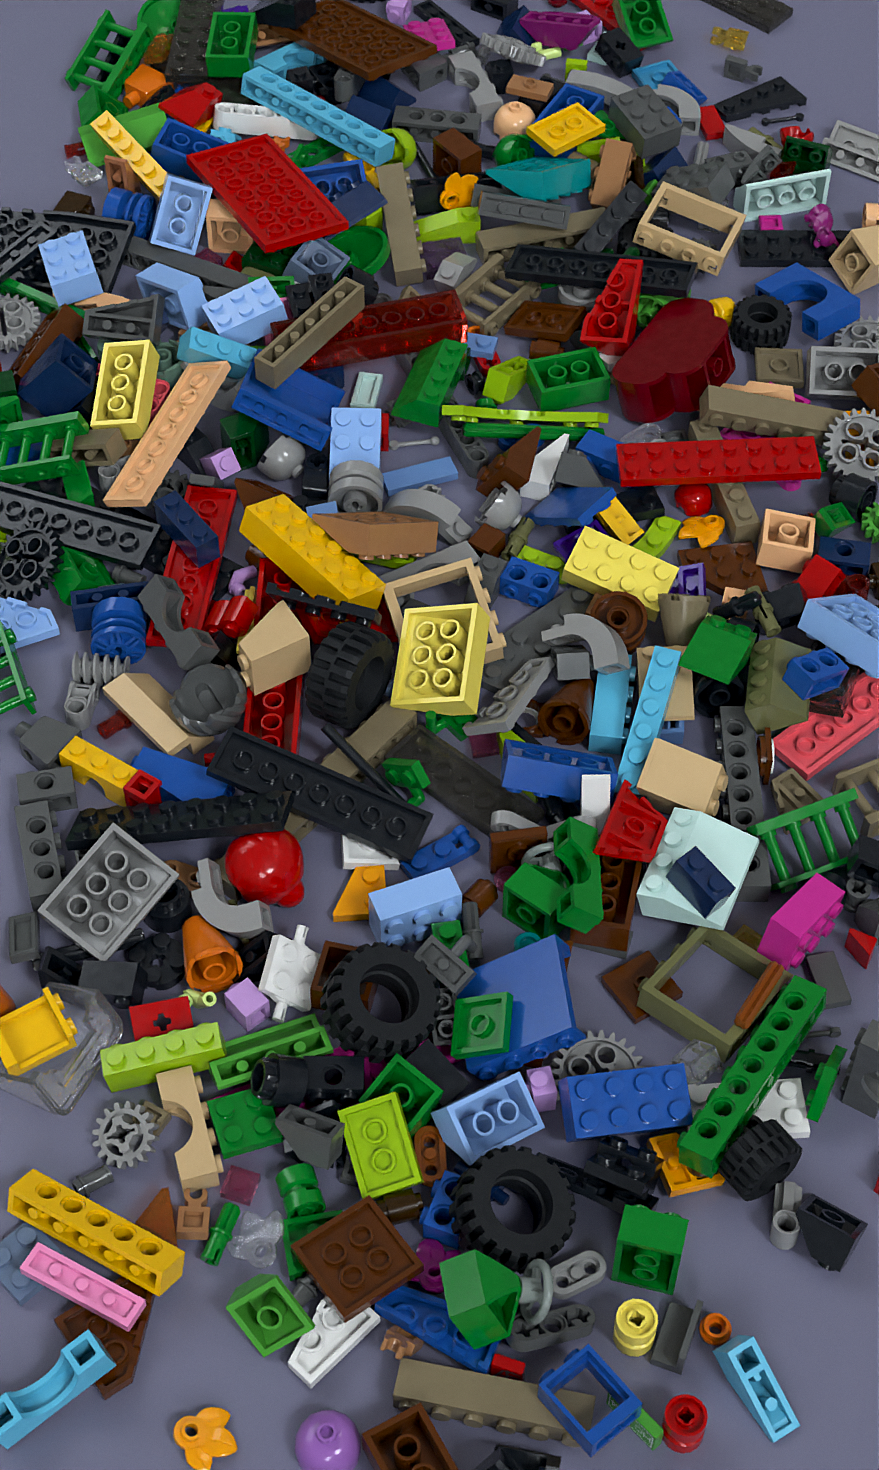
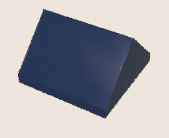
M525 5L505 17L496 33L501 36L504 35L521 40L529 46L537 42L519 22V19L530 12Z
M382 76L374 81L366 80L357 95L360 98L390 109L393 115L396 105L409 107L416 102L414 96Z
M352 95L346 107V113L380 131L392 128L394 115L390 109Z
M676 146L655 155L643 167L644 187L654 179L659 182L670 167L688 166Z

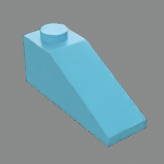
M737 1335L713 1350L728 1382L771 1442H776L800 1426L754 1336Z

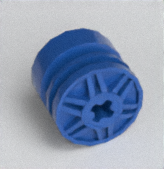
M114 187L106 197L102 217L134 221L136 230L133 236L148 240L157 211L156 200L151 195L139 192L133 194L130 190Z
M110 597L97 603L92 611L91 653L93 655L99 653L100 661H103L105 654H109L110 662H113L115 656L119 655L121 663H124L126 656H130V665L137 663L146 653L147 614L143 610V605L134 599L126 597Z

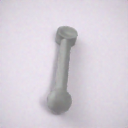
M433 436L431 439L405 442L392 440L389 442V448L397 450L399 447L438 445L440 440L437 436Z

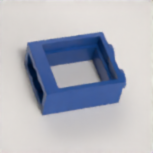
M587 1344L581 1350L576 1348L571 1351L564 1359V1364L556 1371L552 1368L542 1375L539 1379L537 1398L591 1458L640 1417L643 1403L598 1353ZM585 1368L589 1370L619 1404L617 1408L588 1432L554 1395Z

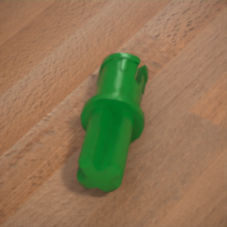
M226 1202L222 1207L215 1226L209 1229V1239L200 1255V1259L209 1265H219L227 1243L233 1239L231 1233L240 1215L239 1206Z

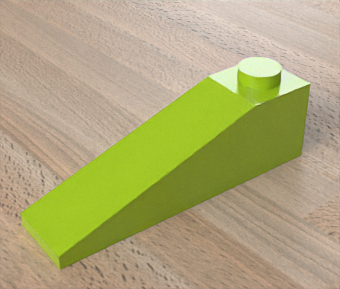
M478 207L454 208L413 221V223H418L420 237H416L417 241L421 240L422 245L476 243V231L481 230L480 215L477 214Z

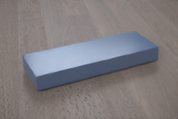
M450 456L382 473L384 476V488L388 497L406 489H418V487L427 484L436 485L458 479V471Z

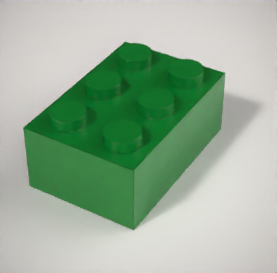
M213 12L205 56L209 77H243L244 73L253 69L259 33L256 12Z
M596 347L527 360L526 382L540 412L556 411L609 400L611 378Z
M625 1204L616 1243L611 1280L673 1295L689 1219H684L672 1212L660 1213L651 1211L643 1205L630 1206Z

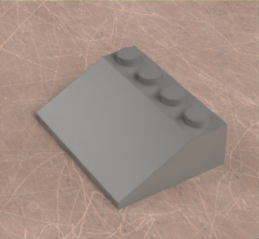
M112 823L37 911L44 921L98 961H108L179 878L180 874L115 823Z

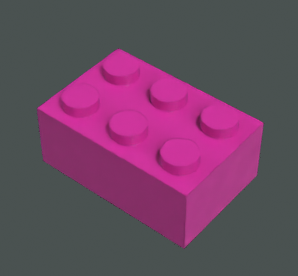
M816 873L770 918L757 952L771 961L782 964L786 971L791 967L796 969L803 961L805 953L807 951L812 953L815 950L821 936L826 938L834 929L835 923L832 921L840 914L844 907L841 901L845 891Z

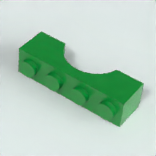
M569 817L553 832L554 854L568 867L574 881L556 899L557 922L586 934L594 926L598 925L604 916L600 856L593 853L598 841V829L573 817Z

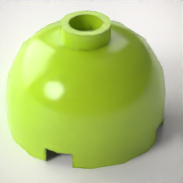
M400 128L382 130V132L396 140L393 158L380 166L402 162L404 170L408 169L413 164L417 154L416 142L413 136Z

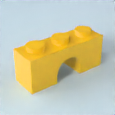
M75 736L59 753L61 767L71 766L74 780L83 785L90 778L94 779L104 789L107 799L122 807H126L123 787L138 770Z

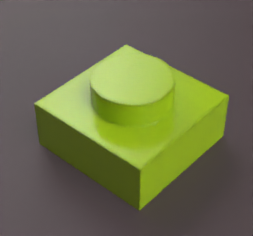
M567 58L565 81L571 69L587 71L588 60Z

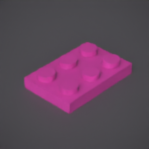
M431 18L427 22L411 21L407 25H403V29L436 44L437 51L456 48L455 39L443 19Z

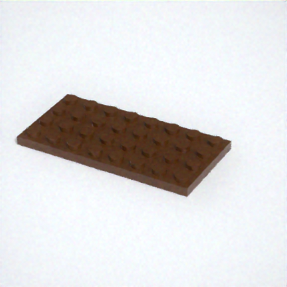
M346 0L317 1V13L297 30L268 25V29L365 78L367 81L377 80L382 75L394 73L397 69L409 67L414 62L426 60L429 56L437 54L436 44Z

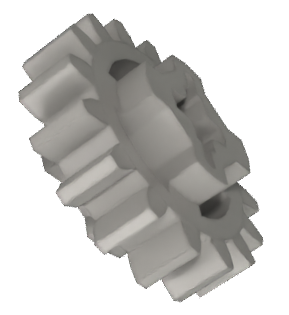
M126 1101L125 1106H123V1104L116 1102L114 1103L115 1111L105 1108L106 1118L96 1119V1122L101 1126L100 1129L92 1130V1134L99 1136V1140L95 1141L93 1146L102 1149L97 1156L103 1159L107 1158V1165L114 1167L117 1164V1168L124 1170L127 1164L130 1168H138L137 1160L147 1163L146 1153L156 1152V1149L151 1144L152 1141L160 1140V1137L153 1135V1131L159 1128V1124L150 1123L154 1114L150 1112L144 1113L145 1106L138 1104L135 1107V1104L130 1101ZM129 1115L135 1116L140 1121V1124H133V1120L129 1118ZM111 1147H119V1152L123 1153V1156L116 1154Z

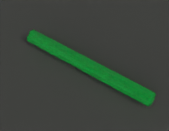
M466 422L463 425V435L466 437L522 439L537 426L541 428L539 440H557L563 434H569V441H581L589 429L603 435L605 432L603 428L474 422Z

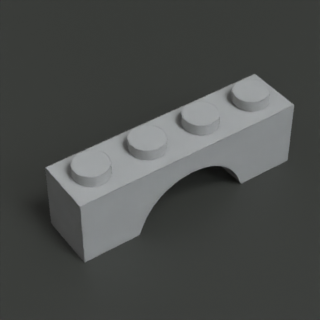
M473 51L449 55L448 74L454 85L465 86L474 90L469 93L470 113L482 114L481 122L494 120L495 114L503 105V100L501 96L497 95L495 86L489 81L487 72L482 69L479 58L475 57Z
M466 540L437 553H432L415 562L408 563L396 570L386 572L378 578L384 583H388L467 558L472 559L475 567L480 557ZM468 576L449 582L461 586L470 581ZM415 592L396 597L400 609L410 598L414 599Z

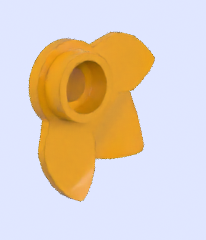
M457 172L450 175L445 182V190L440 195L441 205L449 210L471 207L472 190L474 183L478 181V177L469 174L460 177Z
M717 515L690 517L682 521L683 527L679 531L678 539L698 538L699 546L705 548L719 539L725 528V520Z
M216 1407L204 1408L196 1417L185 1416L175 1424L173 1438L176 1444L184 1449L186 1462L193 1469L210 1470L212 1457H226L237 1451L234 1436L228 1429L224 1428L230 1419L228 1411ZM185 1428H193L196 1435L193 1437L188 1436Z

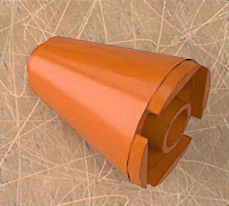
M201 915L188 918L182 926L184 970L187 983L191 989L194 990L196 988L204 993H217L229 988L234 984V977L237 974L240 976L242 973L243 963L239 953L220 931Z

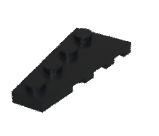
M779 76L718 102L714 106L720 118L727 123L750 118L752 113L763 115L770 113V109L780 107L781 110H786L793 104L803 106L806 105L807 97L783 77Z
M268 582L265 592L277 603L284 600L292 612H295L297 608L305 610V614L314 617H320L321 614L330 615V619L338 622H345L346 619H349L368 628L371 627V624L380 626L382 615L376 609L345 601H340L339 605H335L336 601L321 595H317L312 599L310 595L294 588H290L289 593L284 592L277 587V584Z

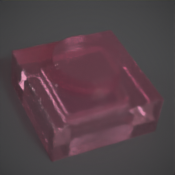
M231 1165L220 1190V1196L250 1206L261 1181L260 1174Z

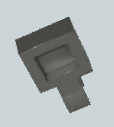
M728 55L725 59L723 77L742 83L745 78L757 82L758 75H762L763 67L759 65L747 66L748 60Z

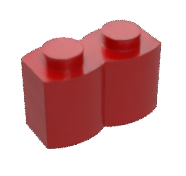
M243 595L234 596L230 600H219L214 603L203 625V631L209 632L211 635L221 630L229 638L242 637L246 635L259 607L247 596Z

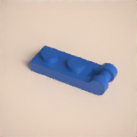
M459 825L452 833L417 851L411 864L400 860V868L411 880L452 867L475 854L480 849V844L475 838L469 836L470 832L465 825ZM461 842L463 846L457 849L455 845Z

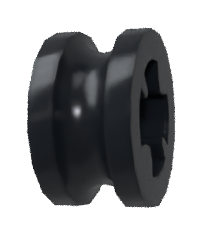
M474 371L472 375H465V384L469 392L475 395L479 391H483L485 379L479 371Z

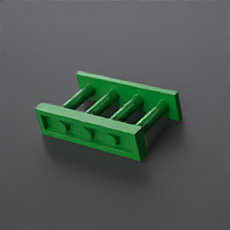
M105 9L73 65L66 73L64 79L70 89L75 91L80 83L90 87L94 84L118 99L124 89L125 80L134 72L154 38L148 24L140 22L136 30L116 24L110 11ZM111 31L131 38L124 48L105 40ZM100 49L120 55V58L114 65L95 57ZM90 66L110 73L105 82L85 76Z
M76 411L0 425V481L16 485L81 474L82 469L72 458L75 436L88 434L90 426L80 412ZM65 438L61 456L50 458L53 440ZM42 442L39 460L28 462L31 444ZM20 446L17 464L6 465L9 448Z
M0 620V647L4 646L6 652L5 656L0 657V669L10 665L12 675L0 680V692L14 685L17 686L19 692L18 695L0 703V715L22 704L33 715L37 713L34 705L37 698L31 686L27 684L14 645L17 642V638L11 628L7 629Z
M855 788L746 828L748 834L754 837L759 835L761 840H764L780 880V882L771 885L770 891L780 889L781 893L798 888L796 882L812 877L816 873L820 874L848 863V856L839 857L824 817L827 816L825 810L834 808L835 813H839L852 847L859 837L849 807H851L850 801L859 798ZM809 817L811 822L814 821L829 863L817 868L814 866L800 829L802 825L800 820ZM783 826L786 831L789 830L805 871L793 877H790L775 835H777L775 829Z

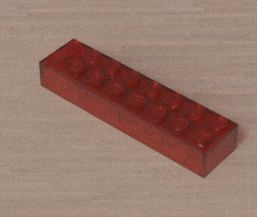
M455 289L366 305L361 312L299 368L309 372L417 352L443 339L466 343L468 339V320ZM298 318L270 323L271 342Z

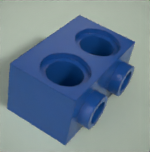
M512 556L500 576L499 594L527 603L533 607L541 608L552 601L557 593L560 572Z
M829 647L818 651L813 650L801 657L792 658L786 666L787 670L782 680L802 700H806L838 688L849 667Z
M445 1170L441 1181L436 1179L430 1195L433 1198L430 1207H424L419 1224L423 1225V1238L435 1239L443 1245L458 1250L460 1246L458 1242L461 1238L459 1234H453L451 1224L455 1219L449 1216V1206L454 1201H451L447 1195L457 1185L456 1181L461 1175ZM440 1219L450 1221L447 1225H439L436 1222Z

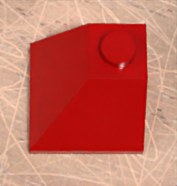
M204 82L180 90L159 103L158 108L177 121L196 129L214 117L215 104L221 102L223 93L213 85Z

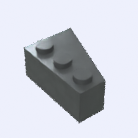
M156 294L151 295V297L133 299L124 303L85 310L82 334L93 339L119 342L150 340L154 346H159L165 298Z

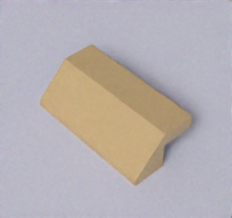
M123 673L102 688L104 695L165 754L173 756L186 747L195 755L215 740L214 736L194 735L178 723L169 705V700L173 697L150 674Z

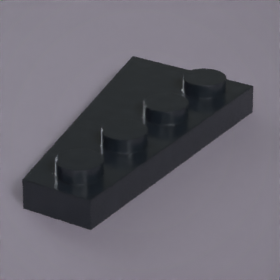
M636 486L616 495V498L635 522L665 516V507L654 486ZM563 525L567 535L581 528L580 526L567 527Z
M544 1154L547 1156L546 1161L550 1165L555 1163L561 1169L558 1173L562 1179L567 1178L570 1184L568 1189L577 1194L585 1196L622 1215L625 1204L630 1206L643 1205L651 1211H655L660 1199L651 1195L647 1200H643L624 1190L588 1177L589 1174L583 1172L584 1169Z

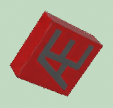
M494 1354L490 1375L523 1381L526 1364L500 1354Z

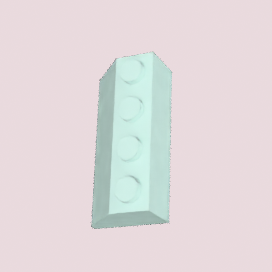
M820 170L735 188L733 207L736 211L747 215L744 222L758 220L759 215H785L811 210L818 204L826 205L831 170Z

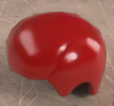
M789 126L779 130L783 147H785L787 136L812 142L814 140V132H811L809 128H807L805 133L801 131L799 126Z
M707 484L679 485L674 492L676 507H682L686 516H701L708 513L713 507L712 492Z

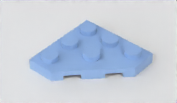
M0 597V620L7 629L11 628L15 633L17 642L14 645L16 649L60 635L59 627L50 609L44 607L37 609L28 606L27 602L11 597L7 599ZM4 646L0 647V654L5 653Z

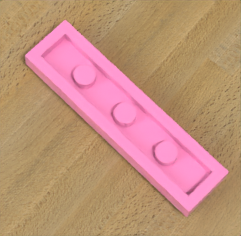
M37 1242L20 1266L21 1274L128 1332L146 1307L145 1299Z

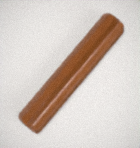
M776 961L768 964L736 1014L734 1020L736 1026H740L742 1029L749 1028L784 971L782 964H778Z

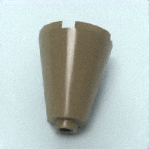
M658 593V604L666 647L689 645L699 625L706 618L711 596Z

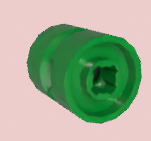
M306 1163L292 1165L277 1174L275 1180L280 1197L283 1198L282 1202L287 1219L323 1213L325 1211L326 1204L321 1189L318 1188V1179L312 1165Z

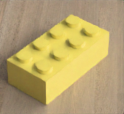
M150 340L104 343L90 424L92 429L119 428L124 440L141 439L147 431L160 358Z
M585 526L563 569L561 580L593 595L595 593L604 595L614 591L628 592L636 596L644 604L648 615L647 619L655 622L660 613L658 593L670 592L679 568Z

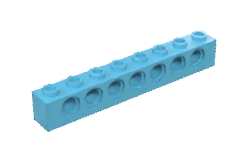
M261 66L243 74L241 94L375 167L393 158L395 138Z

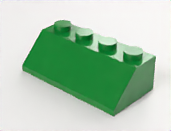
M443 339L421 350L391 411V415L438 428L443 417L442 405L449 404L466 366L468 344Z

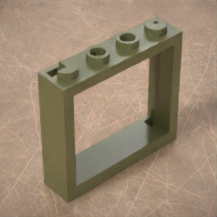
M695 926L687 935L686 941L683 944L678 943L674 947L670 958L667 961L662 960L657 965L654 975L650 979L646 977L640 983L637 989L640 991L636 1006L725 1064L751 1035L754 1027L757 1024L760 1025L764 1020L767 1008L770 1004L775 1005L782 986L790 983L793 974L784 969L782 976L749 1028L742 1029L734 1023L724 1034L660 992L659 989L702 944L758 980L772 961L724 930L702 926L697 928Z

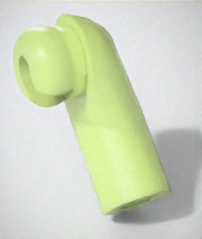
M541 42L531 44V47L536 48L537 52L547 57L546 60L562 56L560 47L542 49Z
M193 989L184 990L183 994L179 996H188L190 1007L193 1005L197 1009L213 1006L217 1000L213 992L204 993Z

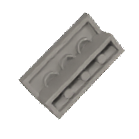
M837 120L830 138L825 137L822 144L829 145L833 150L830 164L879 182V135Z

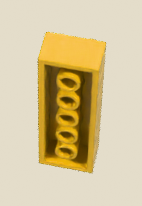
M281 494L246 506L239 532L312 598L321 595L335 600V605H339L340 601L378 609L386 584L356 557L338 544L312 518L293 503L290 498Z

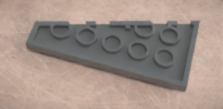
M573 586L504 632L503 635L507 647H503L504 658L484 664L481 687L496 694L499 690L511 685L509 680L528 660L551 657V646L542 642L541 631L551 629V626L555 624H564L563 615L585 614L594 595Z

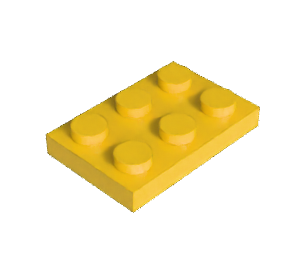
M577 102L527 126L526 134L555 157L604 133L606 125Z

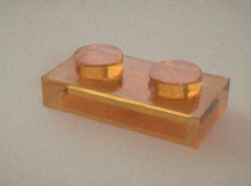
M161 33L154 37L142 57L145 65L165 61L176 43L174 33L168 35Z

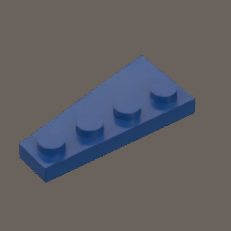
M400 1286L375 1303L374 1311L378 1315L478 1373L488 1374L494 1354H496L501 1340L474 1350L449 1318L446 1300Z

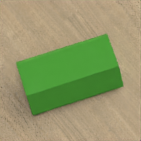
M159 103L114 116L147 152L152 150V145L167 120L165 112L158 108ZM90 124L77 128L91 169L105 165V155H115L101 141Z
M313 1013L225 1042L227 1057L209 1062L210 1069H208L212 1082L219 1091L251 1080L255 1063L262 1057H267L270 1053L303 1058V1056H325L334 1052L324 1025H319L316 1015Z

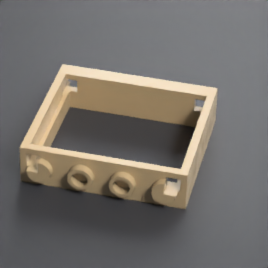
M663 181L638 223L633 242L676 260L698 262V269L718 276L742 230L747 215ZM658 206L729 234L720 252L650 224L649 222Z
M471 558L385 583L386 587L383 597L399 644L403 616L396 597L468 576L477 603L490 617L488 634L491 643L486 644L484 664L504 658L503 647H507L503 633L497 632L496 625H499L496 612L495 610H489L487 603H491L488 590L487 588L482 589L480 581L483 580L480 567H474Z

